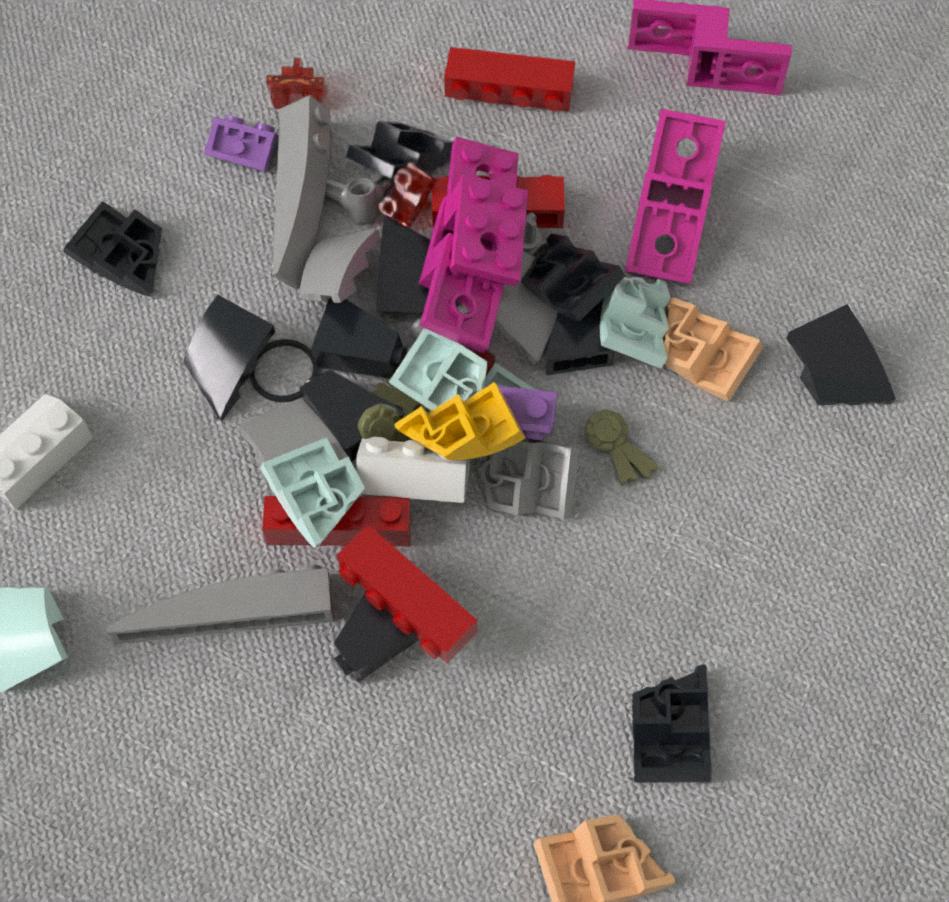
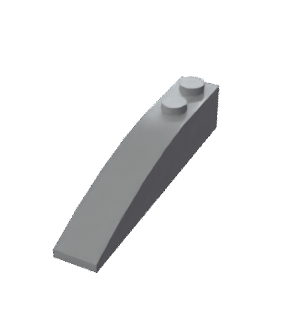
M310 95L280 108L272 275L294 289L300 287L304 267L313 248L325 197L329 166L330 110Z
M309 565L302 567L300 571L285 572L281 569H271L265 571L263 575L218 582L175 595L142 608L107 625V633L115 644L332 622L334 621L328 568Z

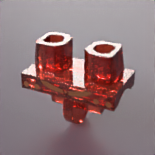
M295 57L293 67L282 66V76L267 75L266 85L271 93L274 109H280L291 104V95H302V98L310 95L319 103L322 102V96H327V85H325L324 77H314V68L303 67L302 58Z
M409 162L406 169H399L394 178L396 188L391 197L383 198L379 210L385 216H389L411 228L421 208L428 209L432 202L428 199V196L437 180L424 172L417 164Z

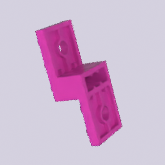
M634 0L628 49L690 56L687 86L781 95L792 54V45L755 42L744 39H727L730 8L656 0ZM659 26H664V27H667V28L662 29V28H658V27H659Z
M665 109L660 110L625 271L691 284L726 121ZM690 139L695 143L696 151L691 157L684 158L678 154L676 148L681 140ZM662 235L671 236L675 242L673 251L666 255L660 254L655 248L657 238Z
M456 137L452 143L443 229L454 232L450 261L451 271L515 287L520 282L528 190L516 187L519 153L461 137ZM476 171L486 173L490 180L478 177ZM481 239L491 241L495 246V251L485 249L481 244Z
M446 195L439 207L419 280L420 285L429 288L420 326L477 352L484 353L489 348L504 284L450 270L454 232L443 229ZM481 239V244L485 249L495 251V246L491 241ZM455 301L466 305L467 315L458 311Z

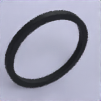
M280 339L269 342L256 357L258 362L261 356L272 348L293 346L304 351L311 359L313 364L312 376L318 374V365L311 350L296 340ZM255 369L250 374L255 390L268 400L290 402L302 397L301 390L285 396L268 393L257 383Z

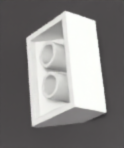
M44 394L0 434V496L15 510L93 439L85 421L62 400Z
M383 437L362 438L357 452L356 472L365 487L361 494L464 503L470 473V459L447 460L415 440L397 442L388 441Z

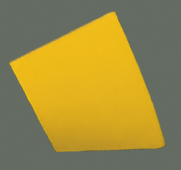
M495 382L465 401L457 394L430 413L421 406L394 424L399 432L447 460H465L487 456L509 448L525 439L504 394Z

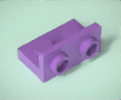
M227 114L225 120L214 117L204 155L268 172L275 143L278 144L279 136L273 133L275 128L262 123H256L255 128L244 125V119Z
M499 386L525 439L544 441V434L553 435L557 392Z

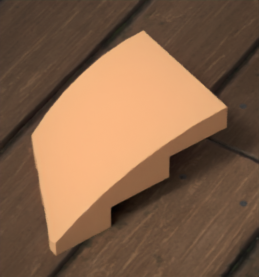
M671 297L667 303L669 329L664 335V346L668 359L664 364L697 387L721 399L730 401L763 349L761 341L731 330L728 322L699 313L694 304Z
M619 814L585 820L574 832L542 837L534 843L552 902H626L671 887L676 883L674 876L670 872L664 873L650 857L651 850L642 840L634 836L632 828Z

